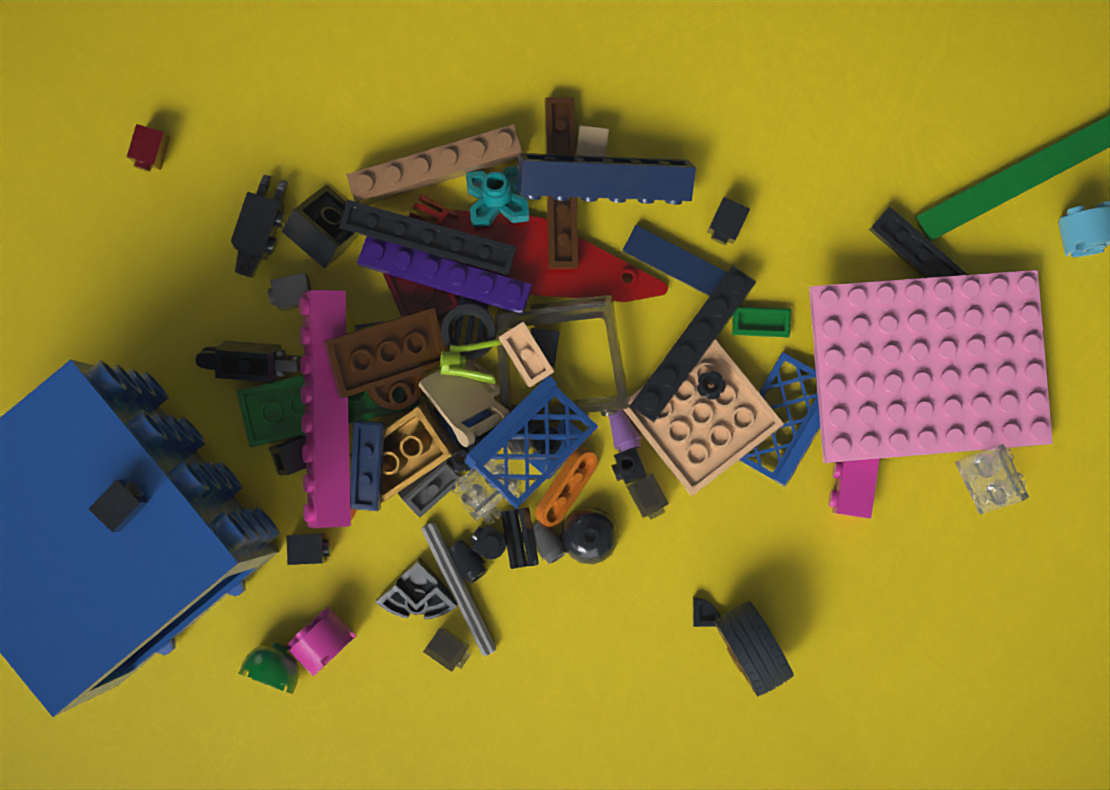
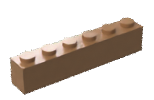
M512 124L346 175L354 201L369 205L465 176L469 172L481 171L518 160L522 149L515 126Z

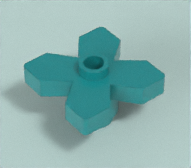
M518 166L506 167L502 173L492 172L488 175L483 171L466 173L468 194L479 199L470 207L473 228L490 226L499 212L512 223L529 221L528 202L526 199L516 195L519 192L516 188Z

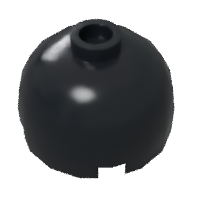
M584 507L577 509L567 517L562 526L561 539L564 543V548L568 555L579 563L593 565L603 562L613 554L618 545L619 532L616 522L609 513L600 508Z

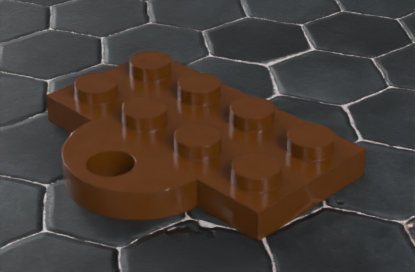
M431 307L323 341L338 397L345 398L367 391L374 403L382 408L391 410L405 409L419 398L422 392L419 382L424 378L423 372L440 367L441 353L446 351L435 309ZM401 386L404 389L405 395L402 401L396 403L392 398V392L396 387Z

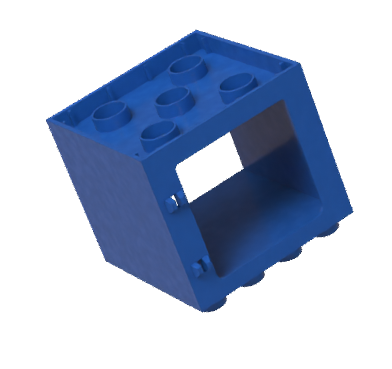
M70 359L0 417V653L52 717L119 686L157 653L162 655L171 653L176 648L175 638L228 594L232 596L242 594L246 590L245 580L279 552L271 542L280 534L275 523L260 507L257 506L252 511L250 508L244 509L234 497L235 494L243 489L240 481L221 461L214 465L210 461L206 463L197 450L206 444V441L188 419L182 417L177 420L171 414L167 416L160 408V405L168 400L169 396L155 378L148 372L140 375L133 368L126 372L118 364L111 368L102 360L92 365ZM131 479L143 489L145 493L142 497L148 503L120 532H111L89 508L116 480H126L128 482Z

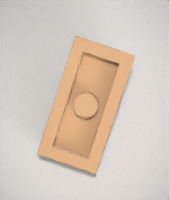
M524 322L498 337L528 387L533 386L554 372Z

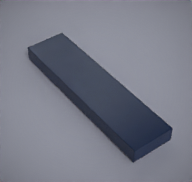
M635 225L622 252L709 297L727 273Z

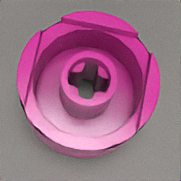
M326 607L286 646L306 670L314 676L356 637V634L333 610Z

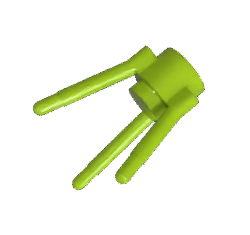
M495 339L462 346L450 345L449 352L442 351L440 374L460 376L495 384L496 379L494 375L465 369L466 356H460V352L502 345L500 340Z

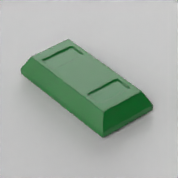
M739 307L733 315L732 335L790 338L791 309Z

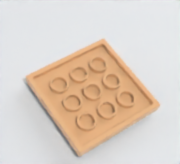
M716 340L655 423L630 406L642 388L620 404V407L625 411L630 420L691 496L698 493L784 425ZM716 371L720 373L722 380L726 383L725 391L720 393L717 399L709 400L706 396L702 397L697 391V385H699L698 378L705 372ZM709 383V388H713L714 384Z

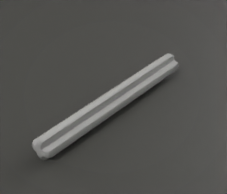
M431 522L423 526L422 532L481 654L487 656L495 652L496 645L461 577L437 524Z

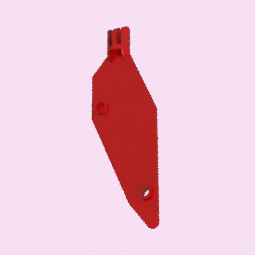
M420 194L418 198L423 204L415 203L413 210L424 218L414 213H410L408 216L426 222L432 221L440 226L516 246L509 276L489 270L485 271L531 284L532 290L530 295L631 302L663 296L668 291V286L663 281L578 236V268L548 269L547 220L542 217L529 216V221L512 223L504 215L498 214L490 226L473 228L470 211L451 210L423 194ZM627 274L631 277L632 281L625 283L622 280V276Z

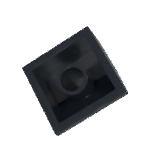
M327 185L294 208L281 230L282 233L324 269L338 259L359 235L339 228L346 201Z

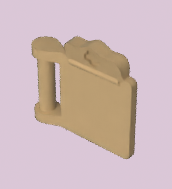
M469 360L465 364V369L491 374L477 360ZM440 370L419 382V387L448 422L458 441L464 447L473 444L475 438L496 427L510 413L507 408L495 400L500 393V388L496 384L460 376L441 375ZM487 409H490L492 413L490 417L470 428L462 424Z

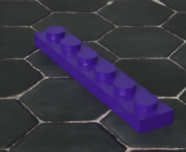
M367 236L357 261L359 266L520 314L524 313L532 290V285L529 283Z

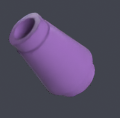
M622 409L609 414L614 448L618 449L619 453L633 447L639 449L642 438L625 411Z

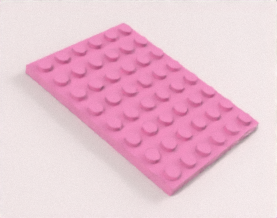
M1038 270L809 287L823 463L1053 444Z

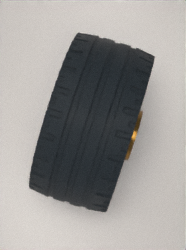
M751 601L740 604V606L726 612L714 621L727 646L726 649L739 672L743 673L757 697L772 691L775 687L782 685L794 676L780 646Z

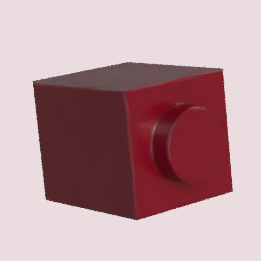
M136 124L126 157L134 162L133 167L147 172H150L151 168L161 170L170 137L163 131Z

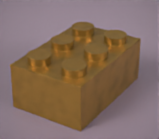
M428 402L418 406L385 429L381 503L460 451Z

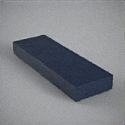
M355 420L353 422L350 509L381 510L385 422Z

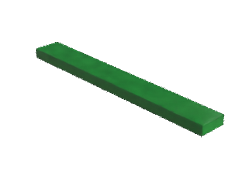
M1110 115L916 216L915 219L924 236L929 241H932L1110 148Z

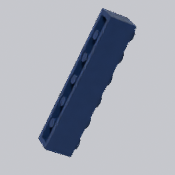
M519 153L516 188L520 195H524V198L531 200L541 199V196H552L553 199L567 201L570 197H581V200L588 202L598 201V198H609L610 201L624 203L626 199H637L638 202L652 204L655 200H665L668 204L680 205L682 201H692L696 167L689 160Z

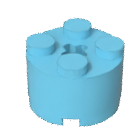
M1110 201L1097 204L1094 209L1085 210V206L1070 208L1067 210V215L1059 218L1058 225L1066 257L1070 254L1072 257H1083L1102 253L1104 248L1107 247L1106 245H1110Z

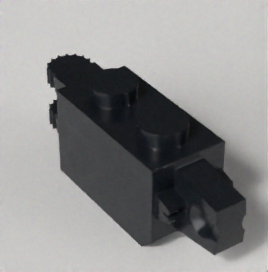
M263 175L256 194L247 191L231 239L234 248L238 250L235 272L249 278L254 277L262 260L267 261L268 255L274 254L277 246V239L274 237L278 227H283L287 214L282 203L287 191L288 182L281 180L276 188L274 199L266 198L271 184V176Z
M224 341L220 346H206L195 357V364L200 368L215 370V378L262 382L274 381L278 376H285V372H298L301 356L285 354V350L281 349L279 344Z

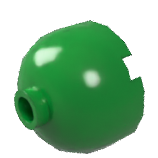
M273 642L271 647L259 646L250 651L242 662L238 674L246 676L248 671L247 677L252 678V680L281 691L284 690L285 686H288L286 692L293 694L299 678V665L294 657L287 654L288 647Z

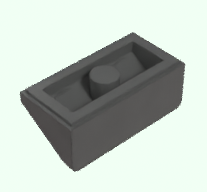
M445 460L398 492V494L420 518L463 479Z

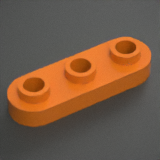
M579 448L571 454L536 508L535 516L539 522L551 528L557 526L563 520L597 468L598 459L594 453L586 448Z

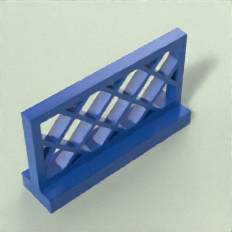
M782 352L759 394L765 400L764 396L768 390L780 387L784 403L770 407L772 410L781 407L786 408L789 422L784 423L781 428L791 426L793 439L788 444L778 446L775 434L773 433L772 438L775 447L758 451L756 446L754 453L745 455L739 461L786 488L820 429L818 393L807 396L803 383L804 380L816 378V370ZM785 361L796 367L798 378L784 382L781 381L779 370ZM800 370L804 371L809 375L801 376ZM777 375L779 383L772 384L773 380ZM800 382L804 397L787 401L783 386ZM815 399L814 403L810 408L808 400ZM805 401L808 410L807 415L803 419L792 421L788 406ZM801 423L797 432H795L794 425ZM787 448L781 458L779 450ZM776 451L779 463L775 470L771 472L762 467L759 455ZM756 456L758 464L748 458Z
M550 375L467 454L465 463L472 470L476 469L516 509L598 428V425L556 386L557 382ZM554 397L564 405V414H548V403ZM544 408V414H538ZM531 420H544V434H528V423ZM548 420H565V434H549ZM569 420H580L588 429L582 435L569 434ZM524 428V434H518ZM511 439H523L524 454H508L507 443ZM528 440H545V454H529ZM549 440H565L566 451L563 454H549ZM570 440H576V441L570 446ZM503 448L504 454H497ZM491 459H504V474H492L484 466ZM508 460H524L525 475L508 474ZM529 460H545L546 471L542 475H529ZM550 460H556V461L550 466ZM508 480H525V492L519 498L515 497L508 490ZM529 480H536V481L529 487Z

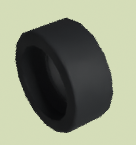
M469 303L458 305L450 310L442 321L441 335L443 343L448 350L450 345L459 346L453 340L452 327L455 321L464 315H475L483 321L486 327V336L483 342L496 339L497 330L494 319L486 309L479 305ZM492 347L460 352V356H466L467 360L481 358Z

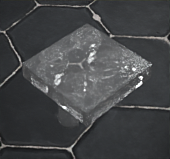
M1004 443L961 458L955 462L979 514L1006 507L1029 498L1025 489L1026 481H1021L1023 475L1017 472L1012 462L1014 456L1013 454L1009 455L1011 449L1006 448Z
M491 459L484 466L492 474H504V462L502 459ZM508 468V474H514V473ZM471 469L450 487L476 522L482 517L488 524L495 522L490 516V512L497 519L500 517L501 510L495 505L505 497L476 469ZM508 480V490L519 498L523 494L522 490L517 487L521 482L519 480Z

